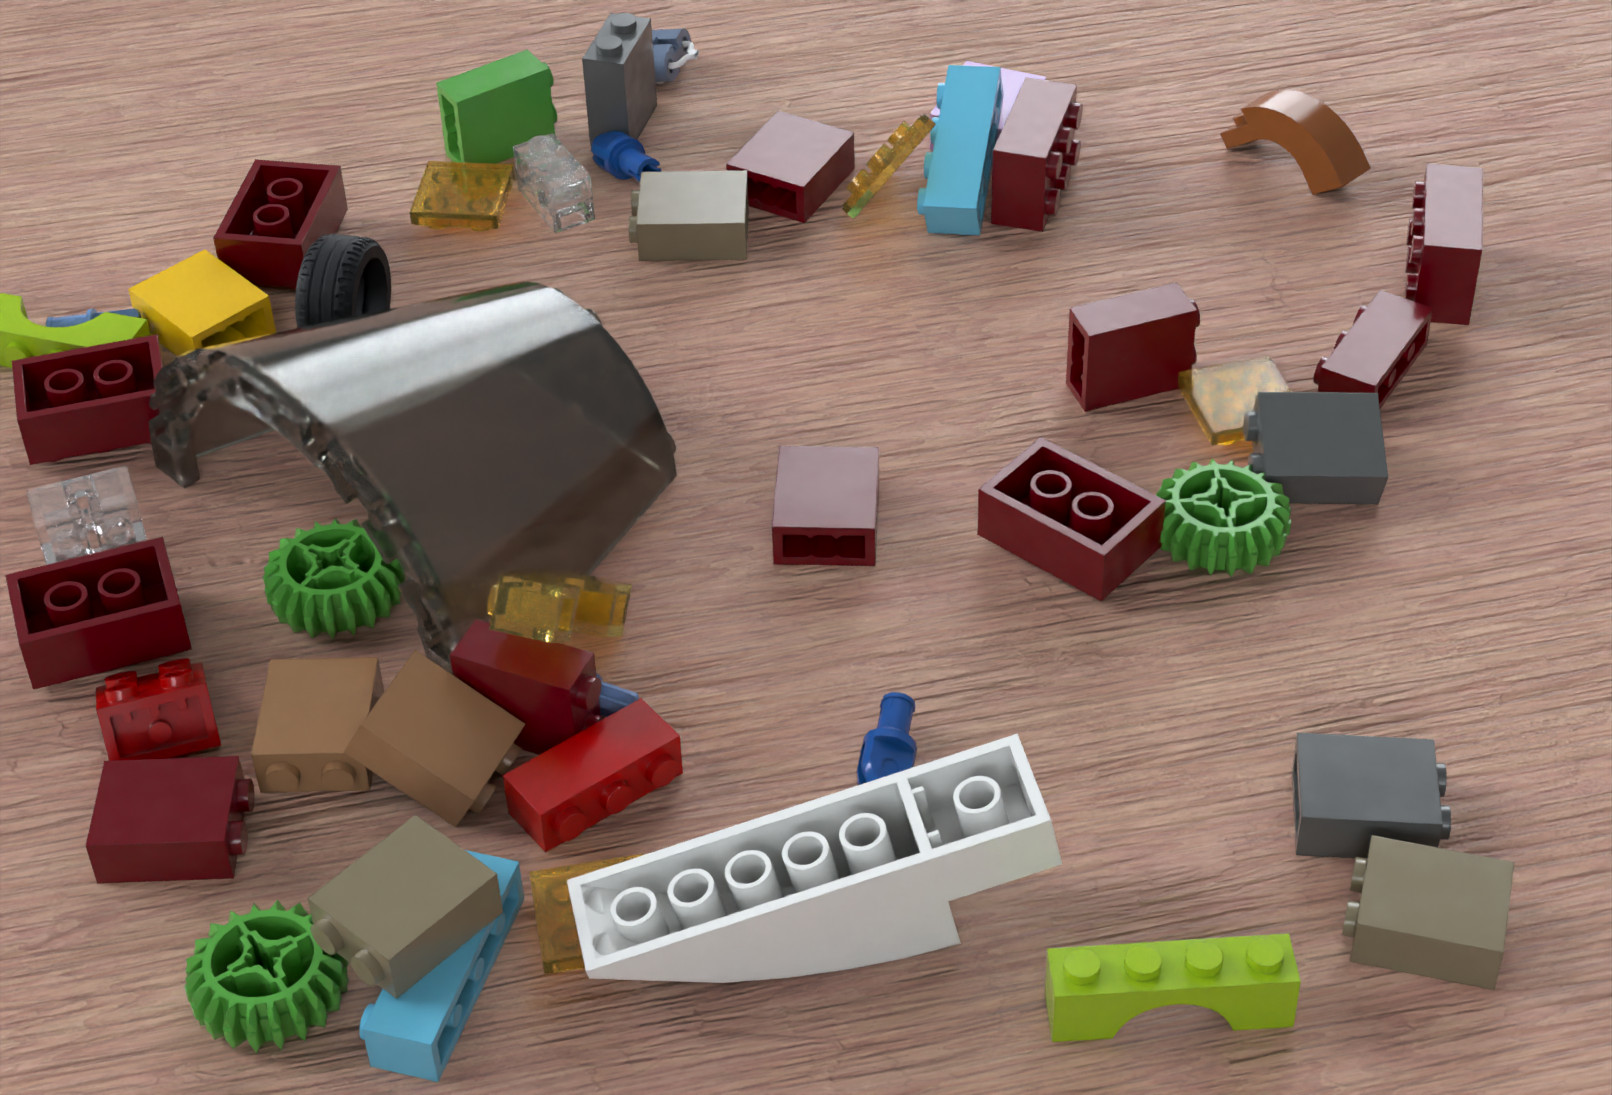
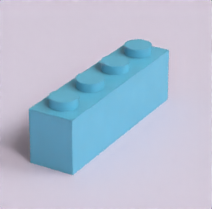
M948 65L945 83L938 84L937 108L940 109L939 117L932 118L930 127V140L934 147L933 152H926L924 159V177L928 179L926 188H919L917 198L918 214L925 216L927 233L981 234L993 163V149L996 144L1004 98L1000 67Z
M467 851L497 873L503 913L399 998L396 999L386 990L382 989L376 1003H371L365 1008L360 1022L359 1034L360 1038L365 1040L371 1067L439 1082L524 901L519 861Z

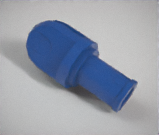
M610 131L600 134L594 138L591 144L592 159L595 164L617 179L626 180L633 177L640 183L641 172H661V169L657 168L660 163L656 159L645 155L643 145L637 139L623 132Z
M891 692L885 694L883 700L881 699V710L877 728L870 730L863 739L856 772L858 785L914 767L917 745L915 740L909 735L916 705L910 696L900 692Z

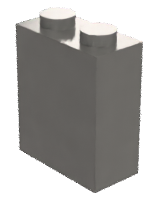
M610 13L582 58L590 146L595 137L610 131L623 132L630 137L638 139L657 107L651 18L636 17L630 13Z
M1257 392L1253 411L1245 412L1243 423L1245 441H1252L1253 453H1250L1248 457V465L1252 464V472L1256 474L1265 472V481L1267 483L1282 484L1283 494L1289 497V503L1379 504L1388 480V470L1378 393Z
M1297 733L1292 764L1296 855L1356 858L1357 856L1368 859L1372 835L1437 848L1440 839L1448 840L1451 831V809L1449 805H1441L1440 797H1444L1446 791V764L1436 763L1434 739Z

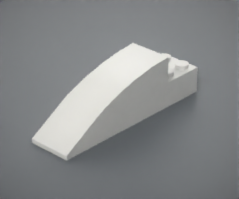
M1014 734L569 879L567 884L585 970L589 979L728 983L780 979L848 970L904 959L961 944L948 901L1062 865L1048 810L1019 736Z

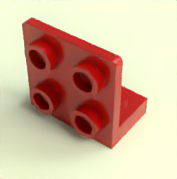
M189 658L175 659L160 664L158 666L159 672L137 677L136 671L121 672L106 677L104 679L105 685L96 687V711L109 761L168 759L221 745L202 662L191 664Z

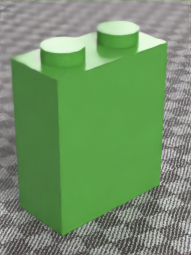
M524 50L436 83L446 155L466 175L556 141L554 123L557 122V112L552 103L550 88L554 84V79L549 66L537 59L529 50Z

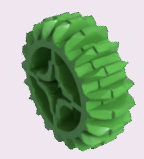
M1211 459L1206 466L1192 462L1189 470L1175 469L1172 478L1163 479L1162 486L1156 496L1166 500L1160 542L1162 547L1160 549L1170 551L1173 562L1187 560L1190 571L1203 567L1207 568L1210 576L1215 570H1224L1230 577H1232L1236 569H1242L1252 574L1256 565L1269 566L1271 558L1281 554L1287 536L1290 535L1292 520L1290 519L1291 507L1289 505V497L1284 496L1282 484L1267 483L1265 481V472L1259 474L1252 472V464L1241 468L1235 466L1233 459L1228 465L1217 464L1214 459Z
M337 518L334 519L332 524L324 526L315 521L313 529L308 531L296 528L294 539H280L279 549L269 552L268 565L264 566L265 574L263 575L267 603L271 605V609L278 617L279 622L289 624L294 633L306 629L311 638H315L321 632H328L332 639L335 638L338 632L349 631L352 635H355L356 628L362 625L374 628L376 617H390V608L400 604V595L404 589L405 582L402 554L398 551L397 545L390 539L389 533H379L375 524L361 527L357 519L352 520L348 524H340Z
M278 900L270 910H261L253 902L250 913L242 916L230 910L229 920L226 925L210 923L209 938L195 940L194 955L186 959L187 977L185 978L186 984L184 987L195 1019L199 1021L200 1026H206L207 1032L212 1035L214 1040L225 1036L226 1041L229 1042L233 1049L248 1040L249 1045L256 1053L264 1042L273 1041L282 1050L285 1038L296 1035L305 1041L308 1026L313 1025L325 1028L328 1017L327 1012L340 1010L341 994L348 991L349 978L347 966L349 962L337 952L334 955L326 953L317 944L310 931V927L313 925L311 914L308 915L301 903L285 911V908Z

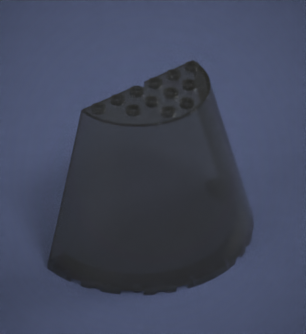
M520 281L189 350L177 356L172 363L160 369L153 382L156 392L150 395L149 400L151 409L159 408V415L149 420L155 465L184 489L200 480L197 464L198 457L276 430L306 456L315 467L321 468L329 476L335 490L346 504L358 498L368 511L369 518L361 524L376 546L384 562L389 564L393 560L398 559L408 578L399 584L398 588L405 602L411 607L417 618V631L426 657L452 675L450 654L475 619L536 636L677 476L674 453L676 452L675 442L667 432L659 409L632 361L616 340L602 326L601 320L594 311L584 309L558 288H550L535 282Z

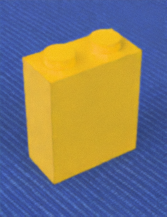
M205 249L128 289L132 307L140 311L142 319H147L150 334H157L160 344L199 374L276 333L269 295Z

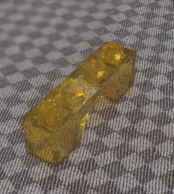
M576 572L499 574L498 583H495L491 588L487 602L488 614L492 616L489 630L549 643L571 641L572 632L600 637L623 636L632 584Z

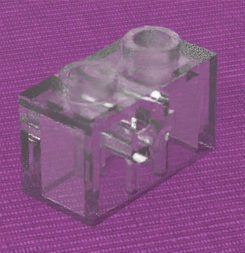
M127 465L26 490L46 565L147 540Z

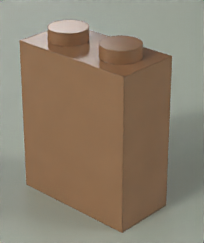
M414 650L361 723L344 753L456 827L468 810L478 815L497 787L488 780L494 771L502 776L506 774L521 752L522 748L513 742L525 726V723Z
M378 657L270 659L251 753L260 792H342L371 789L373 772L344 753V750L361 723L384 693Z

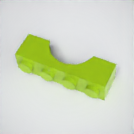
M0 293V366L12 368V360L151 335L147 319L104 312L92 320L74 326H41L28 320L22 296Z
M1289 933L1047 948L1045 1000L1052 1042L1113 1039L1119 1029L1135 1016L1154 1008L1181 1004L1201 1006L1219 1013L1228 1021L1233 1031L1294 1027L1301 980Z

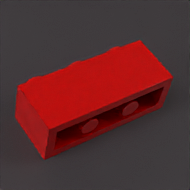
M640 698L504 774L503 782L508 814L546 853L563 842L576 838L582 831L608 816L623 811L629 804L657 788L666 786L674 778L683 774L680 735Z

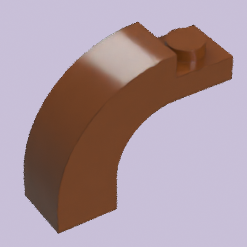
M1274 90L1264 94L1241 108L1242 112L1233 117L1235 125L1220 133L1227 149L1261 139L1269 140L1282 146L1300 166L1312 195L1343 187L1371 169L1358 140L1346 123L1331 108L1318 99L1295 90Z

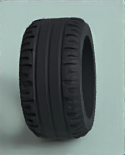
M338 234L322 235L308 248L298 275L295 314L299 336L306 348L312 354L320 357L354 361L367 358L380 344L389 317L391 274L387 256L381 246L375 240L368 237Z

